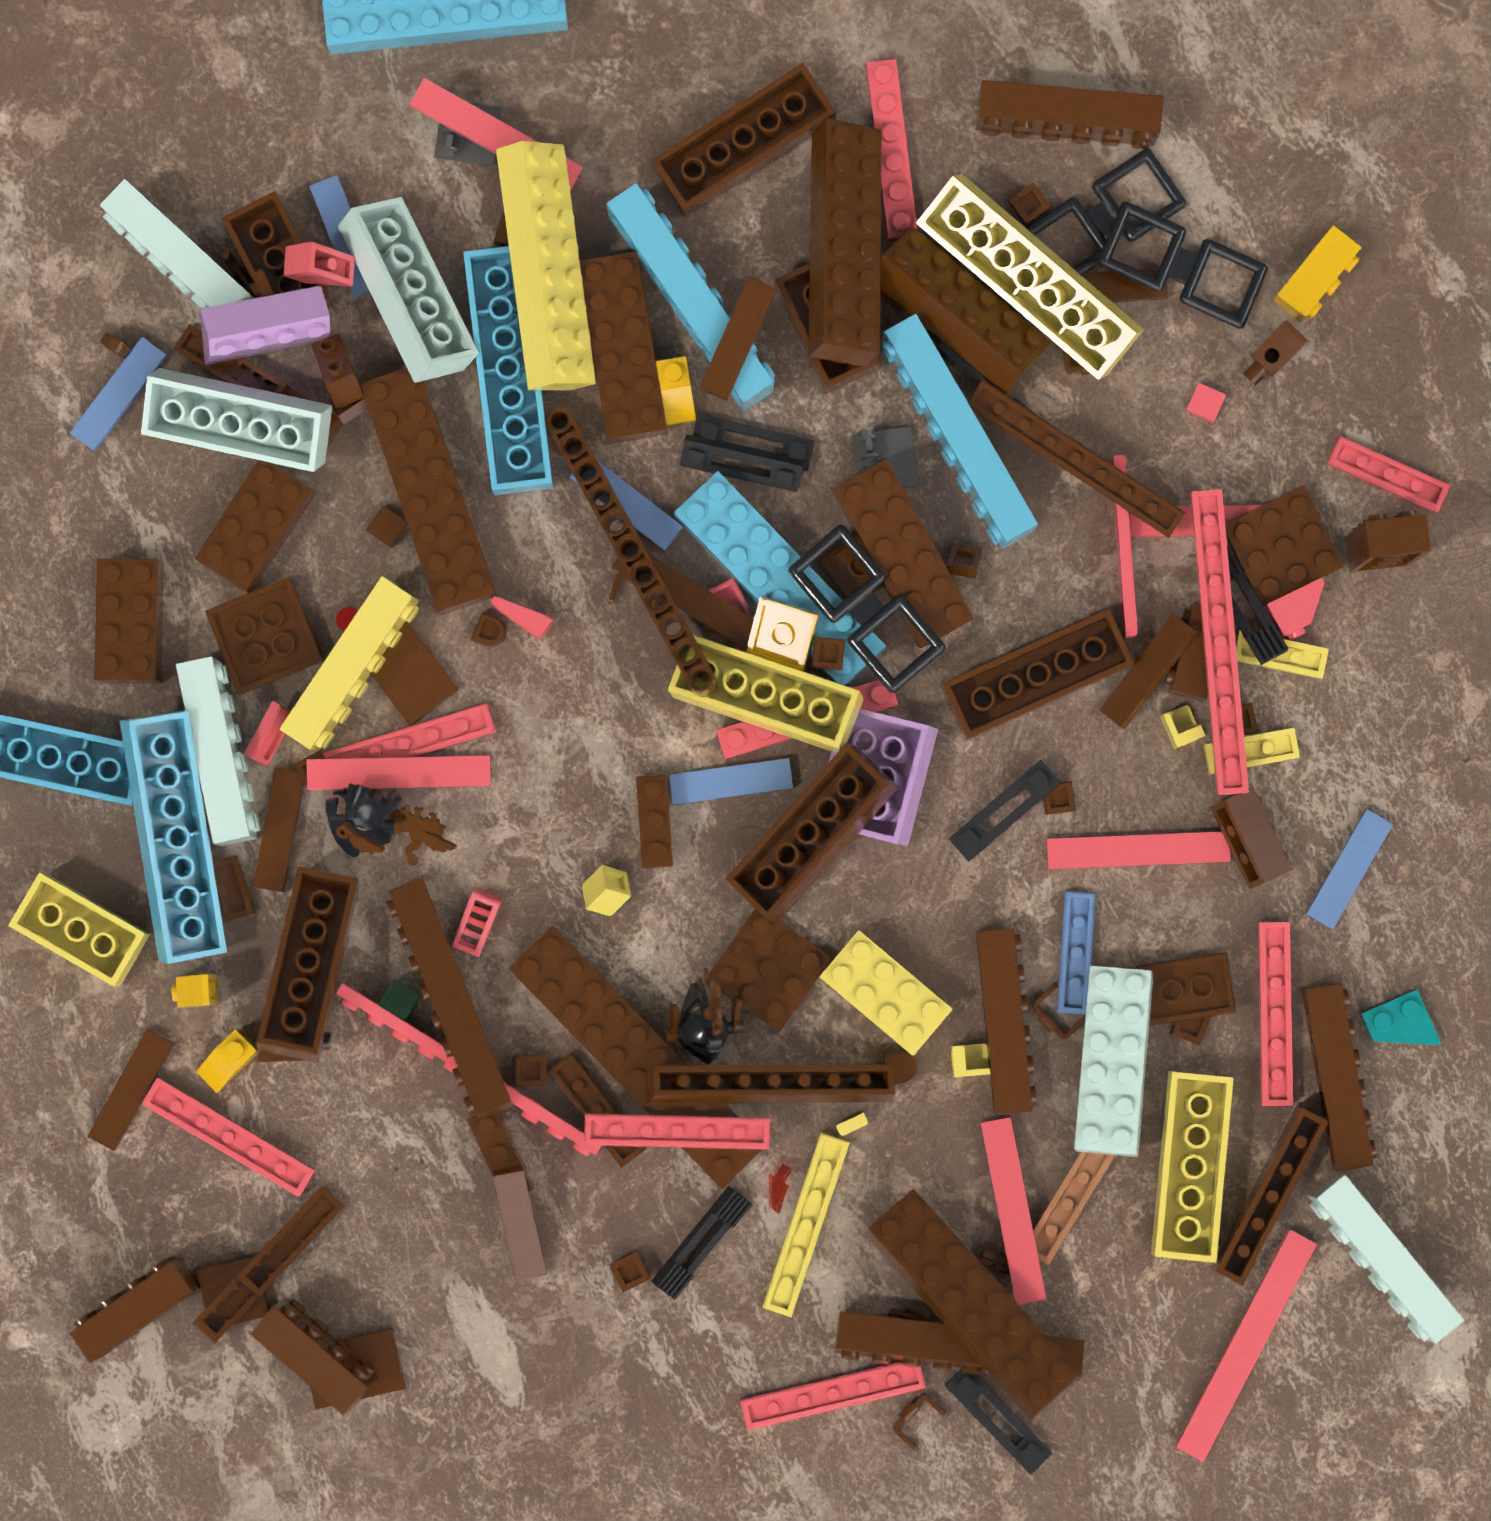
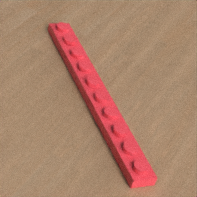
M1222 489L1192 491L1190 497L1217 796L1249 793L1223 494Z
M341 984L336 992L337 995L342 997L340 1000L341 1004L353 1011H356L357 1008L362 1009L368 1013L366 1016L368 1021L380 1028L383 1023L394 1029L391 1035L406 1044L410 1039L419 1045L418 1052L431 1060L435 1056L445 1061L443 1067L453 1073L452 1069L456 1068L457 1064L453 1056L447 1058L441 1042L348 984ZM504 1082L512 1104L523 1110L521 1116L534 1124H537L538 1120L549 1126L547 1132L560 1140H563L564 1137L569 1138L575 1142L573 1148L587 1157L590 1153L597 1155L602 1145H584V1131Z

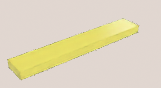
M820 1133L762 1308L792 1317L850 1142Z

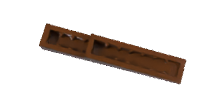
M191 324L188 325L173 348L176 352L223 382L310 400L246 358L205 365L202 331ZM331 413L327 448L343 426L340 418Z
M321 1186L192 1324L215 1344L344 1206Z

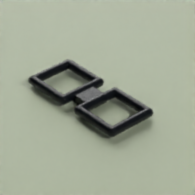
M1148 148L1138 152L1093 182L1092 190L1101 202L1090 210L1086 211L1076 197H1071L1025 228L1035 236L1072 211L1099 250L1073 267L1075 271L1083 276L1098 266V258L1106 241L1105 237L1109 234L1119 210L1118 204L1106 189L1107 187L1146 163L1172 201L1154 214L1169 219L1184 209L1187 201L1152 150ZM1127 220L1122 233L1128 241L1133 242L1155 227L1145 222H1141L1133 227L1129 220Z
M1128 201L1122 202L1098 258V265L1156 292H1161L1164 289L1168 278L1184 284L1179 297L1182 304L1237 329L1244 328L1268 271L1267 265L1209 238L1202 241L1197 254L1181 247L1187 232L1185 227ZM1129 216L1173 235L1155 278L1112 259ZM1210 253L1254 272L1237 315L1194 296Z
M837 525L788 568L791 577L831 623L838 622L848 612L857 620L861 626L849 635L847 642L889 692H897L945 651V643L904 595L898 594L884 605L874 594L873 591L886 580V574L844 525ZM841 540L872 577L834 608L803 571L837 541ZM900 609L931 647L893 678L862 640Z

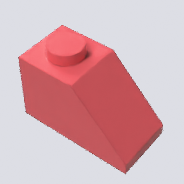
M314 242L286 246L284 276L308 284L351 287L353 286L355 257Z
M1323 578L1315 580L1264 606L1267 615L1276 626L1282 638L1287 636L1291 641L1306 633L1304 627L1312 622L1325 583Z

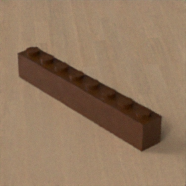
M423 877L389 890L391 900L386 901L392 918L399 917L402 927L397 929L403 946L409 944L413 955L408 957L414 974L420 972L424 983L419 985L425 1002L431 1000L435 1011L431 1012L430 1015L436 1030L442 1028L446 1039L442 1040L441 1043L447 1058L453 1056L457 1067L452 1069L458 1086L465 1085L468 1096L463 1097L469 1114L476 1113L478 1120L513 1107Z
M893 1065L652 1066L645 1073L647 1104L886 1102L895 1095Z
M841 1311L838 1315L834 1353L841 1354L842 1359L859 1360V1356L872 1357L871 1361L879 1364H889L890 1360L902 1361V1365L906 1367H920L921 1363L932 1364L933 1369L939 1371H951V1367L963 1368L964 1373L980 1375L982 1370L986 1371L943 1323ZM1047 1336L1081 1373L1076 1380L1078 1382L1082 1377L1085 1340Z

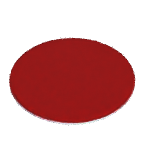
M352 607L341 609L336 616L338 628L345 632L358 610Z

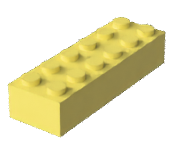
M381 576L280 727V730L309 750L319 751L321 748L326 749L335 736L332 731L337 723L343 724L350 715L352 709L349 705L355 697L359 699L366 691L369 684L365 681L370 673L374 672L376 674L384 664L386 658L382 655L389 646L394 648L402 637L403 633L399 631L405 621L410 623L417 615L420 608L416 605L419 600Z
M693 635L717 678V689L711 696L699 697L691 690L677 665L668 687V691L673 698L834 753H838L848 743L863 702V697L859 690ZM692 648L685 649L681 654V660H691L695 655V650ZM706 674L699 675L695 680V686H706L710 677Z
M1168 1071L1151 1254L1155 1257L1213 1263L1217 1261L1233 1078Z

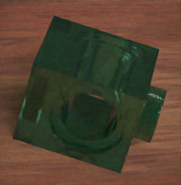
M394 979L378 1006L402 1021H408L423 995L398 979Z

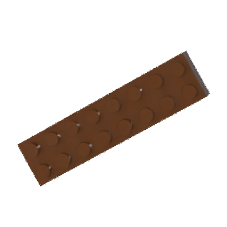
M826 118L812 132L808 356L864 367L880 354L882 130Z
M404 368L360 383L437 612L441 616L494 598V596L497 597L425 381L414 383L408 369Z
M914 1189L908 1192L867 1229L865 1236L1031 1421L1081 1375L1076 1367Z

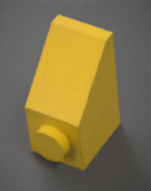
M686 356L656 361L666 425L695 422L696 416Z
M203 974L176 977V983L172 984V1000L177 1002L178 1008L219 1005L217 975Z
M235 1029L213 1050L196 1072L216 1093H219L259 1053L258 1047L241 1029Z

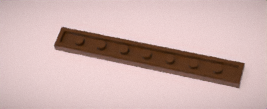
M983 379L968 400L971 409L1169 538L1185 515L1186 512Z

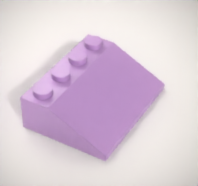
M321 286L200 309L205 365L309 345L326 339L330 334V315Z
M864 709L859 710L848 744L857 746L900 788L858 834L908 847L938 733L937 728ZM831 752L829 762L837 753Z

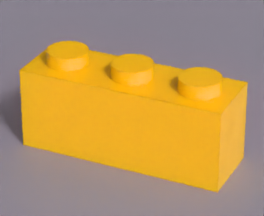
M1333 225L1273 301L1301 323L1306 316L1312 319L1323 306L1319 302L1325 293L1331 296L1341 284L1338 276L1342 271L1346 270L1349 273L1360 260L1356 254L1362 247Z

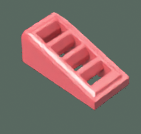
M494 596L491 600L494 608L538 640L543 639L555 622L548 615L506 599Z
M475 887L451 947L479 958L503 898ZM476 900H478L493 907L490 910L488 908L476 904L475 902ZM473 911L488 917L487 922L472 916L471 912ZM469 923L484 930L480 933L466 927V924ZM462 934L479 940L478 945L461 939Z

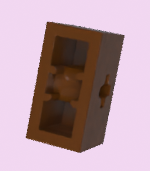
M338 333L311 344L323 380L336 409L365 398L340 334Z

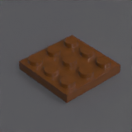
M1305 485L1225 523L1226 537L1247 581L1262 606L1343 568L1341 560Z
M290 577L205 611L239 696L324 662Z
M754 909L708 974L709 983L717 979L721 984L720 991L732 1000L733 997L739 996L742 999V1007L780 1033L832 958L782 922L767 921Z

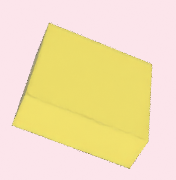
M861 1112L835 1125L839 1134L843 1136L868 1125V1121L864 1112Z

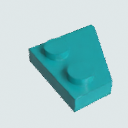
M1417 989L1360 1013L1373 1042L1441 1044Z

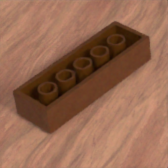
M801 63L652 159V169L684 218H686L810 138L812 132L826 118L836 119V111L804 63Z
M982 80L978 94L975 130L982 131V134L987 136H998L1002 132L1012 133V137L1020 139L1036 135L1042 136L1041 139L1045 141H1059L1060 138H1071V141L1077 144H1087L1090 140L1101 141V144L1104 146L1114 147L1119 146V143L1131 144L1132 148L1148 149L1149 145H1155L1161 132L1164 96Z
M913 226L880 258V288L911 315L917 314L924 326L1005 394L1032 368L1051 342Z
M637 252L580 261L586 314L608 444L667 435L668 431Z
M887 458L876 461L830 487L861 546L886 574V580L882 584L891 600L898 594L904 595L940 638L974 619ZM899 609L897 612L916 647L923 648L929 645Z
M1107 609L942 683L941 689L965 741H968L1132 667L1134 662L1110 609Z
M846 743L725 879L767 921L779 922L900 787L857 746Z
M298 866L256 1041L259 1051L319 1063L359 891L358 878Z

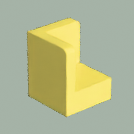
M1188 705L1160 716L1174 750L1205 737L1202 726H1197Z
M601 865L582 885L586 909L607 916H612L631 897L627 872Z
M987 1044L950 1046L953 1077L991 1074Z

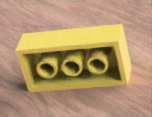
M40 872L8 925L114 987L122 985L151 935L48 874Z
M859 930L819 976L820 979L912 1056L916 1054L952 1011L950 1006Z

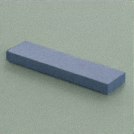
M335 175L309 187L334 250L352 256L338 228V225L351 208L340 180ZM354 262L353 286L349 287L354 298L370 292L356 262Z
M141 337L70 431V434L96 452L146 386L147 376L158 370L168 356Z
M599 462L634 528L665 552L683 529V526ZM587 469L583 473L582 479H592L596 474V470ZM572 473L569 476L570 479H572L575 483L578 484L576 478ZM600 495L597 500L605 505L610 500V495Z
M789 758L669 775L673 805L793 789Z
M1368 809L1363 812L1305 915L1331 930L1334 929L1392 828V823Z
M1064 891L1057 1013L1086 1015L1096 893Z

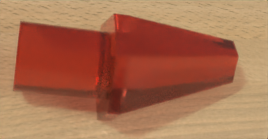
M783 1163L775 1176L769 1174V1207L778 1214L789 1187L785 1182L793 1170Z

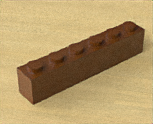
M1014 928L977 931L976 940L989 1068H991L990 1082L993 1112L995 1115L1032 1112V1105L1037 1104L1035 1086H1030L1029 1074H1034L1032 1056H1027L1026 1044L1031 1043L1029 1025H1024L1023 1013H1028L1026 995H1021L1020 983L1025 982L1023 964L1018 965L1016 953L1022 952L1020 934L1014 933Z
M1342 983L1301 989L1323 1119L1328 1121L1325 1130L1332 1170L1338 1172L1374 1166L1372 1158L1377 1157L1374 1140H1369L1367 1128H1371V1118L1368 1109L1364 1110L1362 1098L1366 1097V1089L1363 1079H1358L1357 1067L1361 1066L1358 1049H1353L1351 1037H1355V1027L1353 1020L1348 1019L1346 1007L1350 1006L1348 990L1342 988Z
M1295 1107L1219 1252L1216 1263L1213 1264L1211 1269L1242 1286L1244 1285L1320 1140L1328 1121L1302 1107Z

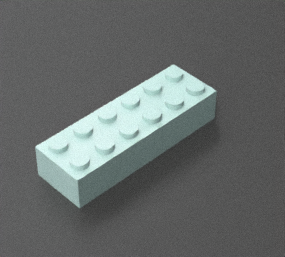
M124 179L100 204L101 208L106 212L102 217L119 235L126 232L125 238L142 256L147 252L149 255L146 258L164 276L169 272L171 274L169 279L184 295L187 296L191 292L193 294L191 299L200 309L255 299L127 180Z
M402 197L351 208L338 225V228L352 256L355 257L357 267L414 383L465 370L479 352Z
M159 368L147 376L141 434L315 472L326 461L332 405Z
M212 656L178 663L176 668L185 711L189 712L197 768L213 844L227 846L258 839L256 832L261 831L258 814L253 813L250 802L255 801L251 783L247 784L244 772H248L246 756L239 752L238 743L242 742V735L239 725H235L231 714L236 712L233 696L229 695L226 690L225 684L230 683L226 665L223 666L220 661Z
M1090 966L1074 1150L1077 1152L1130 1157L1139 1156L1153 987V973L1150 970Z
M1335 1172L1307 1195L1312 1200L1309 1206L1320 1219L1323 1218L1325 1221L1328 1220L1332 1226L1328 1229L1339 1243L1348 1244L1352 1249L1348 1252L1350 1257L1359 1267L1367 1268L1371 1272L1367 1276L1368 1279L1379 1291L1382 1290L1384 1293L1387 1292L1391 1298L1387 1302L1398 1315L1401 1314L1404 1318L1407 1316L1410 1320L1407 1326L1418 1339L1421 1338L1424 1342L1429 1340L1437 1344L1464 1321L1346 1175Z

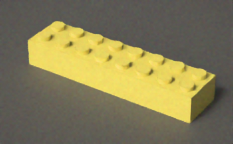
M520 141L498 148L496 153L528 390H574L596 384L564 145Z
M963 174L952 176L916 222V224L1098 380L1110 373L1144 331L1140 325Z

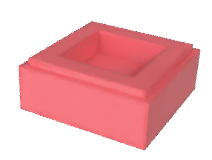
M1198 383L1186 412L1213 424L1226 394Z

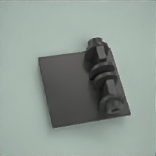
M470 103L501 120L502 107ZM439 123L434 158L494 166V153Z
M911 426L874 432L872 430H863L860 432L861 434L851 435L857 472L882 458H887L903 488L920 485Z

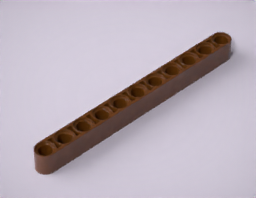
M560 406L552 408L546 415V425L682 675L696 695L699 697L711 696L717 689V678L581 429L567 408ZM559 419H568V423L564 428H555V423ZM573 444H582V448L577 454L568 453L569 448ZM587 469L596 470V474L592 479H582L583 473ZM600 495H610V500L605 505L596 504V500ZM615 520L624 521V525L620 530H610V526ZM628 546H638V551L634 556H624V551ZM651 571L652 578L648 582H638V577L642 572ZM657 597L667 598L666 604L662 608L655 609L652 607V603ZM671 623H680L681 629L677 634L669 635L666 633L667 627ZM685 649H694L695 655L691 660H681V654ZM706 674L710 677L706 686H695V680L699 675Z

